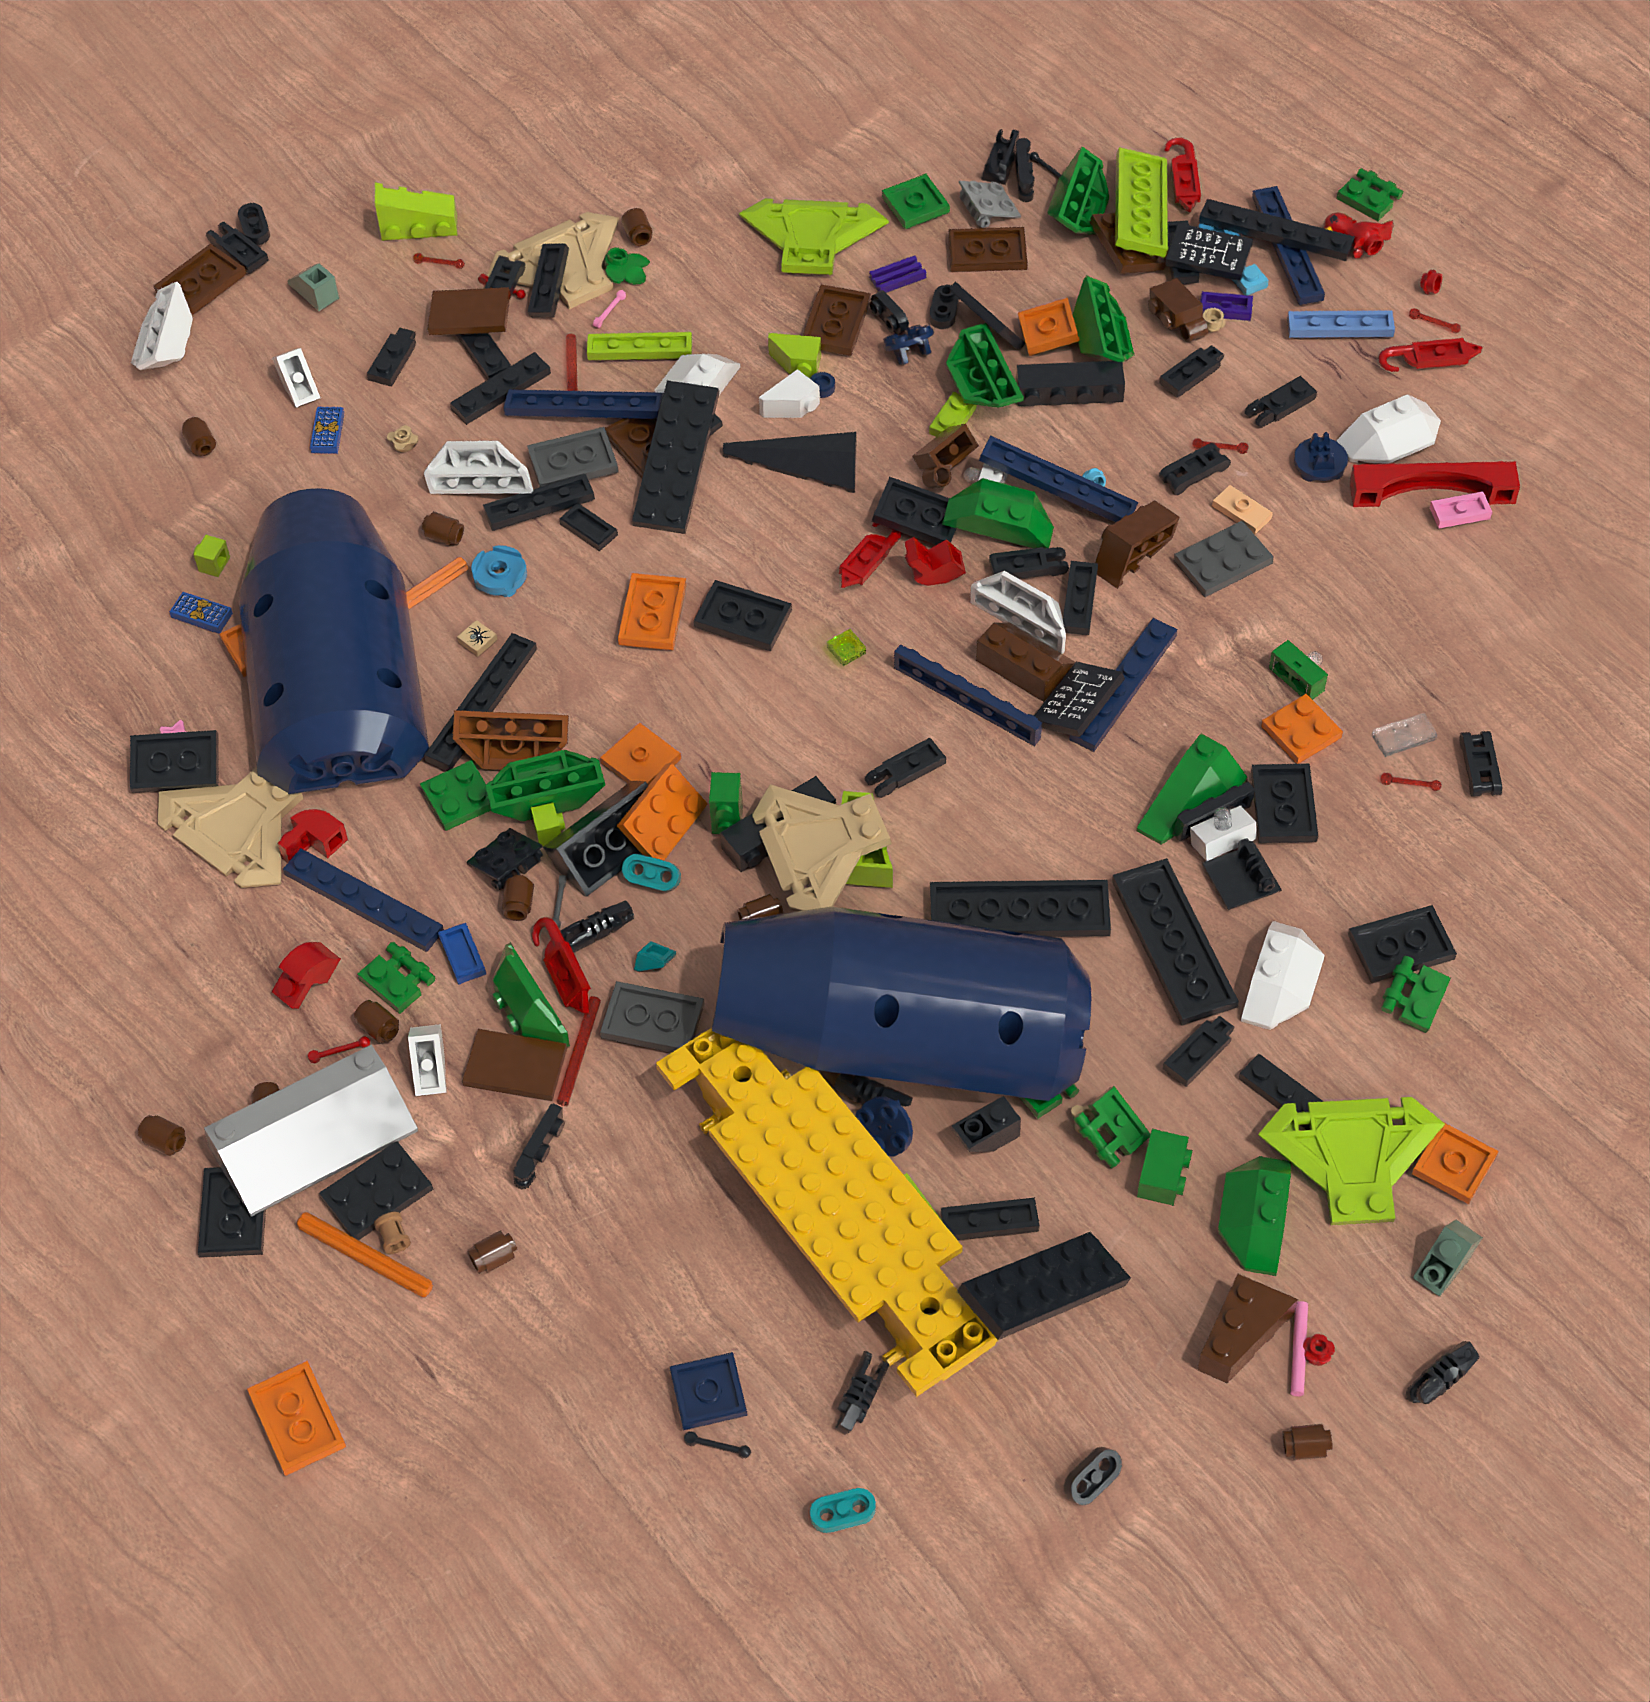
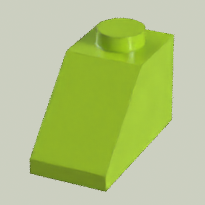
M769 333V355L789 375L797 369L808 378L818 373L821 359V337Z

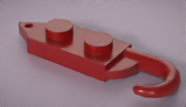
M1177 137L1169 140L1165 144L1164 150L1168 152L1170 147L1174 145L1182 146L1185 150L1184 155H1179L1172 159L1171 173L1175 203H1180L1190 213L1196 203L1201 201L1197 159L1195 158L1193 144L1188 139Z
M1464 338L1412 342V345L1385 348L1381 351L1378 360L1380 366L1390 372H1398L1399 367L1388 364L1387 358L1403 356L1407 364L1416 367V369L1468 364L1470 359L1480 354L1483 347L1466 342Z
M874 522L872 523L873 527H877L878 525H880ZM892 529L887 538L877 534L866 535L839 567L838 573L841 574V588L855 584L863 585L889 555V551L901 538L902 532Z
M549 917L540 918L533 926L532 940L535 946H539L540 931L543 927L546 928L551 940L546 946L543 961L565 1007H573L581 1013H589L588 992L591 987L569 942H565L557 923Z

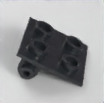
M509 828L507 831L500 833L485 848L478 850L466 863L493 878L494 880L491 883L499 891L501 888L504 889L505 881L514 875H521L520 872L525 874L541 862L540 858L543 856V853L540 849L543 846Z
M1248 838L1242 839L1238 843L1239 848L1237 851L1202 863L1228 910L1282 891L1256 844L1253 841H1249Z

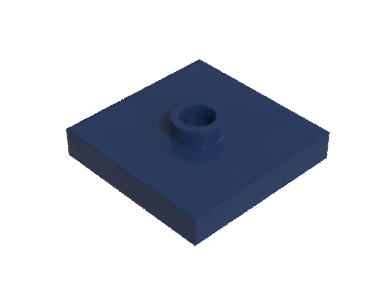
M733 1352L669 1366L683 1430L748 1416Z

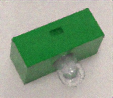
M1289 640L1272 651L1269 669L1300 696L1307 693L1313 700L1325 691L1328 674L1319 667L1323 662L1321 653L1312 651L1305 655Z

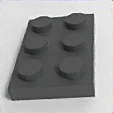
M605 427L527 445L528 454L539 487L586 474L588 480L619 472Z
M1243 521L1174 554V562L1204 597L1273 564L1274 556Z
M616 981L600 1031L601 1038L673 1052L695 1038L704 1008V998Z

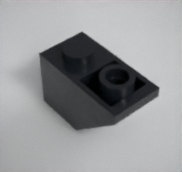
M1002 1096L952 1125V1130L969 1152H992L1020 1137L1021 1118L1007 1099Z

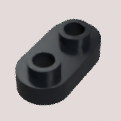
M247 203L241 206L238 210V216L244 235L256 245L266 243L270 238V231L263 208L257 203Z
M941 285L934 291L930 308V323L937 329H948L955 323L960 299L950 291L952 285Z
M881 290L871 296L869 304L871 311L885 322L889 331L900 334L909 328L906 314L885 291Z
M1107 1447L1094 1449L1067 1476L1064 1483L1066 1497L1080 1505H1087L1093 1502L1119 1476L1122 1469L1120 1455L1115 1450Z

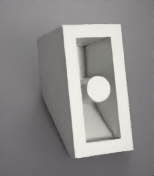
M301 348L272 358L280 380L295 407L320 398Z
M798 369L759 397L760 415L763 418H801L808 412L815 410L820 404L819 386Z
M441 1024L410 1028L408 1041L415 1096L446 1093L445 1055Z

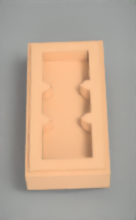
M1231 485L1219 494L1212 504V507L1235 522L1243 521L1254 534L1272 519L1273 512Z

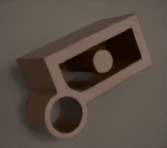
M1177 278L1149 288V310L1162 321L1166 328L1173 330L1180 327L1181 335L1186 342L1208 334V326L1203 318V304Z
M965 423L946 428L912 457L920 470L925 469L922 474V481L926 487H945L952 478L950 469L979 447Z

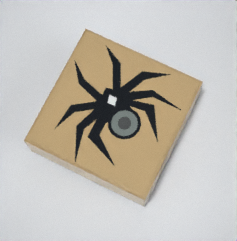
M476 620L457 636L459 644L479 657L497 641V635Z

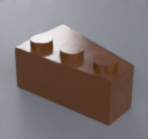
M1154 500L1145 506H1140L1132 514L1125 515L1115 524L1108 525L1101 535L1103 540L1095 563H1098L1097 575L1118 589L1123 584V577L1129 571L1135 573L1140 569L1138 563L1145 556L1152 558L1173 538L1180 517Z
M1237 1274L1200 1354L1197 1370L1228 1383L1254 1357L1255 1353L1273 1338L1275 1332L1294 1316L1298 1299Z

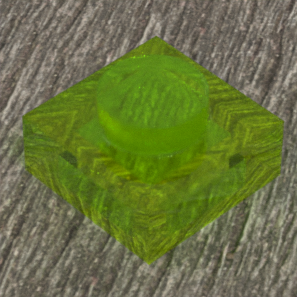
M851 629L827 641L828 650L842 666L866 654V646Z

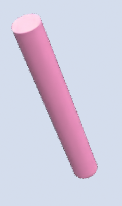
M1302 1301L1297 1302L1294 1314L1291 1395L1297 1397L1304 1395L1306 1358L1303 1343L1307 1338L1308 1304Z

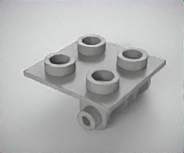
M959 181L962 187L960 199L979 227H988L992 216L1021 218L1015 204L1010 200L1000 183Z

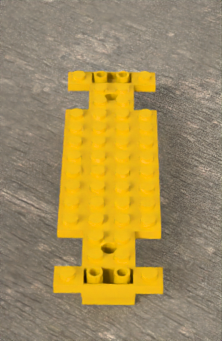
M712 1027L656 1062L657 1070L674 1091L693 1078L696 1079L702 1091L703 1099L713 1112L711 1117L699 1123L701 1131L705 1135L709 1133V1136L857 1323L875 1311L883 1318L886 1329L895 1339L896 1347L883 1354L882 1359L890 1364L889 1367L903 1357L908 1359L897 1366V1373L916 1397L939 1381H945L996 1345L997 1338L958 1294L957 1288L940 1269L942 1265L962 1253L963 1246L818 1070L805 1067L793 1076L787 1072L786 1068L779 1072L761 1049L712 1031ZM744 1078H748V1079H749V1080L746 1081V1082H739V1081H741V1080L744 1079ZM926 1308H934L938 1312L933 1315H927L922 1311Z

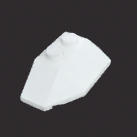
M177 281L157 291L155 296L157 299L149 308L142 323L131 361L139 370L166 366L174 361L181 360L185 354V347L191 333L190 328L193 318L182 288Z
M717 354L681 355L657 386L655 392L664 393L666 381L669 380L717 387L721 394L740 369V363Z
M1407 394L1362 413L1336 441L1345 448L1349 462L1358 463V461H1363L1367 463L1389 464L1434 445L1441 420L1427 403Z
M447 441L424 471L430 494L533 492L528 469L499 441Z
M1006 571L981 579L971 585V604L1003 622L1012 623L1061 654L1065 652L1066 632L1059 603L1053 598Z
M1275 921L1271 923L1251 981L1241 1022L1271 1030L1278 1026L1279 1023L1309 1008L1325 955L1302 929Z

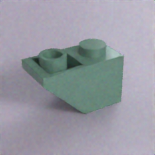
M320 263L306 268L287 280L288 285L318 311L339 299L335 277Z
M1457 1219L1444 1227L1413 1278L1438 1296H1441L1467 1264L1483 1237Z

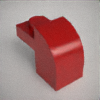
M914 537L905 541L907 552L905 559L912 568L914 579L917 583L927 586L945 584L966 573L961 551L947 539L930 549H927Z
M309 809L301 811L290 818L293 829L286 832L277 844L282 859L288 863L300 848L307 851L310 847H313L328 859L348 841L344 824L337 818L323 810Z
M321 942L303 943L294 948L280 963L279 968L283 972L271 992L290 1008L299 1009L313 984L328 983L341 958Z

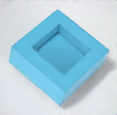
M1256 264L1245 268L1241 281L1233 280L1244 295H1250L1267 288L1269 281Z

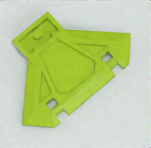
M765 198L739 213L741 218L783 251L781 265L782 272L833 275L835 254L889 223L887 218L867 203H859L858 207H848V202L784 199L783 204L773 203L774 199Z
M1401 1097V1107H1390L1388 1098L1308 1102V1112H1297L1295 1103H1288L1280 1108L1258 1136L1327 1192L1330 1225L1394 1222L1396 1219L1392 1194L1393 1185L1442 1129L1445 1123L1413 1097ZM1402 1119L1403 1125H1393L1392 1120ZM1309 1124L1310 1130L1299 1131L1298 1125Z

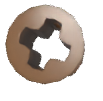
M398 1212L384 1214L374 1222L375 1229L380 1231L383 1238V1248L386 1254H396L405 1250L411 1244L409 1236L404 1233L401 1225L402 1216Z

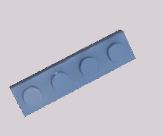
M1288 311L1287 316L1289 338L1394 337L1395 332L1393 311Z

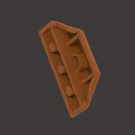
M454 710L453 740L460 745L481 769L502 770L510 762L561 751L568 744L569 715Z

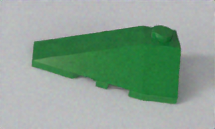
M1201 733L1176 766L1141 820L1136 831L1162 845L1175 836L1173 833L1177 816L1182 811L1193 809L1201 805L1208 798H1216L1224 794L1231 787L1244 784L1247 781V775L1225 746Z

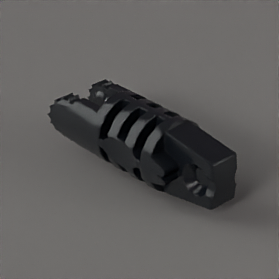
M625 900L610 907H604L601 909V912L597 911L587 916L585 920L581 919L560 931L565 942H569L573 952H576L595 943V939L599 941L603 937L610 935V932H616L623 925L633 920V910Z
M841 1073L837 1077L834 1089L849 1096L850 1100L861 1103V1105H864L865 1102L876 1096L888 1097L892 1100L899 1099L900 1105L905 1107L911 1105L913 1099L905 1093L891 1087H885L884 1084L859 1075Z
M1463 1341L1442 1354L1410 1385L1406 1391V1399L1413 1403L1429 1404L1438 1396L1443 1395L1453 1384H1456L1480 1358L1472 1343Z
M867 1351L863 1352L837 1407L841 1414L835 1429L844 1435L852 1431L856 1421L863 1422L890 1365L882 1361L875 1369V1374L872 1378L865 1375L872 1359V1354Z

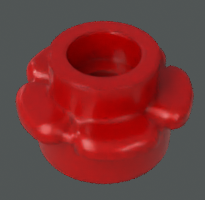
M1433 269L1422 275L1420 286L1426 295L1439 292L1443 281L1442 274L1437 273Z
M1314 1334L1312 1338L1308 1337L1304 1340L1305 1358L1313 1365L1320 1366L1328 1363L1332 1358L1331 1355L1335 1353L1333 1342L1328 1341L1325 1335ZM1316 1347H1321L1322 1350L1317 1351Z

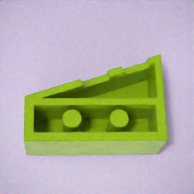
M375 182V207L382 241L458 235L454 195L422 190L421 194L409 192L406 187L400 186L396 190L384 188L382 183Z
M843 791L841 805L871 794L873 797V794ZM887 846L862 855L846 884L893 888V867L889 860Z

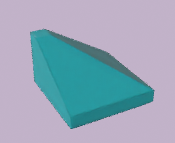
M650 941L637 953L634 970L644 971L663 968L676 956V951Z

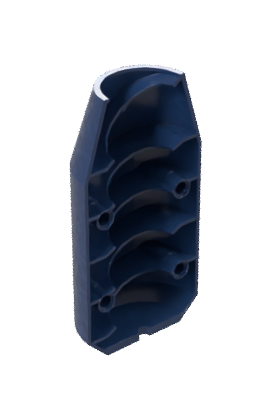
M312 488L291 492L278 498L264 510L260 517L238 599L257 774L288 794L336 788L344 781H352L357 785L404 778L424 757L429 749L403 576L366 511L353 497L336 490Z
M832 906L731 921L723 924L720 943H724L712 1025V1031L815 1070L1045 1101L1051 1100L1079 1081L1086 1055V1048L1083 1046L1084 1032L1090 1029L1091 982L1088 973L1062 938Z

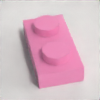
M1484 492L1431 501L1430 510L1438 529L1491 519L1492 510Z

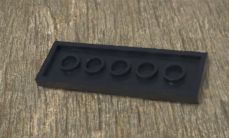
M666 381L634 510L633 526L686 534L720 394L719 388Z
M1162 859L1114 874L1112 876V883L1181 1025L1238 1008L1239 1001L1168 859Z
M1108 880L930 882L931 920L1049 937L1110 936L1111 934Z
M1088 1232L963 1282L957 1292L997 1340H1000L1127 1285L1131 1277L1105 1249L1101 1242L1091 1232Z

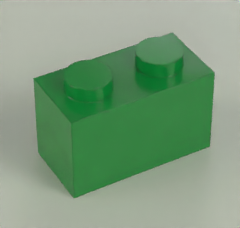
M711 772L709 807L712 834H720L723 830L742 820L741 773Z
M1152 1129L1139 1181L1138 1198L1174 1206L1176 1195L1183 1196L1187 1177L1181 1176L1183 1167L1189 1168L1193 1150L1187 1149L1189 1137Z

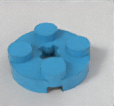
M494 546L493 550L487 553L483 550L474 558L471 566L475 587L491 595L511 597L516 593V589L523 585L527 577V567L521 553L509 546ZM500 567L504 568V572L502 573H495L493 571L499 570Z

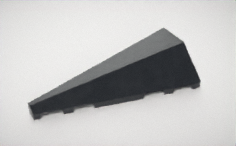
M856 432L723 443V457L728 458L729 455L744 459L745 463L750 465L753 462L767 466L768 470L807 480L808 477L823 481L825 486L831 487L834 484L845 487L847 492L855 493Z

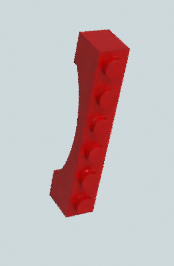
M1516 461L1353 465L1349 482L1353 507H1380L1381 501L1389 497L1422 489H1446L1469 494L1484 492L1489 505L1516 504L1520 489Z

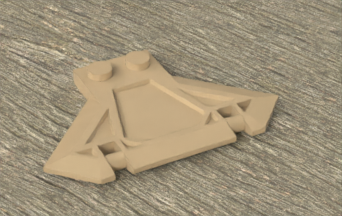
M586 212L579 215L581 221L577 223L568 220L514 244L513 248L515 250L510 253L504 249L496 252L487 276H490L500 255L508 257L513 262L520 259V261L525 262V271L517 284L533 287L542 244L566 243L569 247V253L559 297L569 309L574 308L614 289L613 282L607 277L602 269V265L617 228L619 217Z
M256 767L235 785L159 791L158 826L165 831L172 826L177 828V831L173 834L174 838L225 876L232 872L237 873L238 876L234 883L241 888L281 884V854L277 843L282 837V818L303 800L302 793L288 794L258 776ZM187 815L189 818L185 821L183 817ZM245 861L250 862L248 866L244 865L243 863Z
M770 784L752 814L756 824H766V828L759 831L782 890L792 889L794 893L786 898L790 909L797 911L833 907L860 857L892 844L871 794L842 805H837ZM781 817L784 818L783 820L778 821V822H777V820H776V819L781 818ZM811 883V887L804 888V885Z

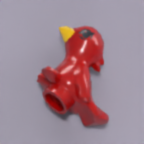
M1337 212L1328 215L1323 225L1324 229L1355 236L1352 246L1355 249L1352 253L1355 259L1361 258L1364 252L1369 256L1377 254L1382 249L1384 240L1391 239L1394 228L1393 220L1383 224L1375 222L1356 223L1357 220H1352L1348 215Z

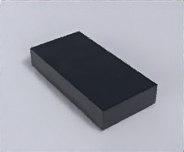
M576 503L559 518L561 526L599 552L618 536V531L615 527L579 503Z

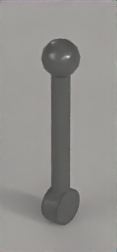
M564 875L559 876V888L553 917L559 928L561 926L559 920L564 887H566V876Z

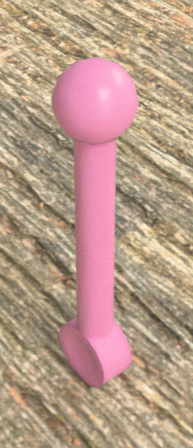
M623 290L617 291L616 298L600 317L594 319V327L600 328L603 320L617 303L625 299L626 293Z

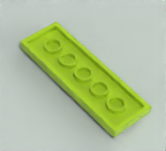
M1121 147L1118 148L1116 154L1115 246L1125 250L1143 252L1151 256L1165 257L1168 250L1167 158Z

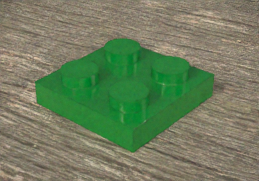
M927 174L882 190L883 200L904 229L950 213L949 203Z
M472 760L420 783L421 791L445 831L491 811L485 788L486 783Z

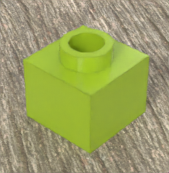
M205 535L201 543L196 545L193 557L199 572L219 577L230 559L226 540Z
M554 802L531 807L538 843L545 846L560 835L561 830L566 829L562 812L556 813Z

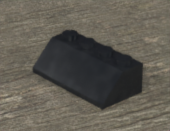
M630 781L543 847L556 869L566 876V879L584 896L587 897L619 873L627 857L633 854L642 855L617 825L648 787L646 781Z

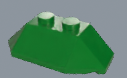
M1082 146L1058 180L1047 214L1075 233L1096 234L1089 223L1093 214L1105 213L1110 195L1107 181L1102 171L1104 168L1102 160Z
M1086 276L1083 279L1072 314L1080 340L1078 341L1080 351L1086 356L1102 361H1122L1123 363L1134 356L1126 317L1116 299L1109 293L1111 290L1108 284Z
M987 323L962 329L946 361V367L963 402L1000 408L1024 401V397Z
M985 478L978 480L948 500L943 525L1030 548H1049L1054 529L1051 520L1034 491Z
M561 750L510 762L492 781L485 785L493 813L524 822L533 819L531 807L554 802L556 813L581 808L605 786V780L599 759L588 758L568 750Z
M511 942L506 944L493 978L495 993L492 994V998L499 1010L504 1008L508 1014L506 1016L507 1023L513 1032L518 1031L521 1036L566 1043L567 1048L570 1047L566 1028Z
M1259 1156L1226 1172L1218 1233L1239 1260V1264L1244 1271L1272 1276L1277 1275L1291 1179V1162L1287 1160Z

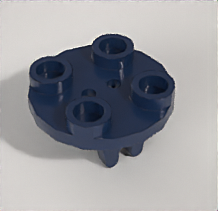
M918 324L907 328V334L900 336L893 334L883 338L885 351H894L898 363L905 365L909 363L906 350L909 349L908 346L918 344L922 355L931 354L928 338L934 334V331L930 325L921 327Z
M1325 432L1323 437H1318V433H1314L1310 439H1306L1298 445L1294 454V464L1305 481L1338 480L1343 477L1344 471L1347 468L1348 455L1342 445L1337 441L1329 439L1328 432Z
M876 1096L865 1102L857 1110L855 1117L888 1156L894 1157L903 1153L912 1143V1123L906 1110L900 1105L899 1099L892 1100L888 1097Z

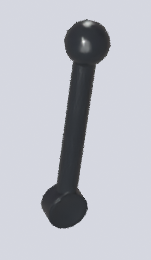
M1037 152L1030 153L1031 161L1038 162L1058 179L1061 177L1058 171L1039 158Z
M691 1431L686 1433L684 1437L685 1443L688 1446L700 1444L737 1453L742 1458H748L751 1454V1449L747 1445L737 1447L697 1437V1434Z

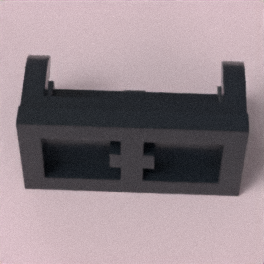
M1000 129L996 135V143H994L990 156L984 166L981 180L1006 185L1015 161L1016 141L1019 139V131L1012 130L1010 139L1007 140L1002 137L1003 130Z

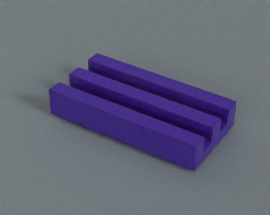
M914 255L870 271L869 278L878 292L883 290L887 293L925 279L926 270L922 269L921 263L917 262V257Z
M1201 292L1203 313L1209 308H1217L1223 312L1224 319L1251 321L1253 296Z

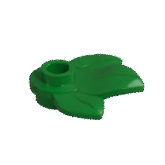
M612 248L605 255L604 262L607 266L605 273L612 282L617 284L624 280L630 284L646 282V275L642 268L650 264V260L643 255L637 253L628 254L622 248Z

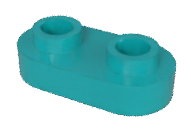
M633 854L627 857L622 865V873L629 882L667 892L674 890L681 881L679 868L673 863ZM641 864L643 872L640 875H636L635 867ZM665 872L671 873V879L668 882H664L662 879Z
M854 1488L816 1499L811 1505L810 1520L813 1527L822 1533H831L866 1524L875 1515L876 1501L873 1494L864 1488ZM856 1505H862L865 1507V1510L858 1513L853 1508ZM829 1513L833 1518L829 1521H824L821 1519V1516Z

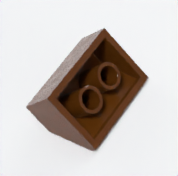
M1010 622L993 623L977 640V662L1043 702L1046 701L1075 664V661Z

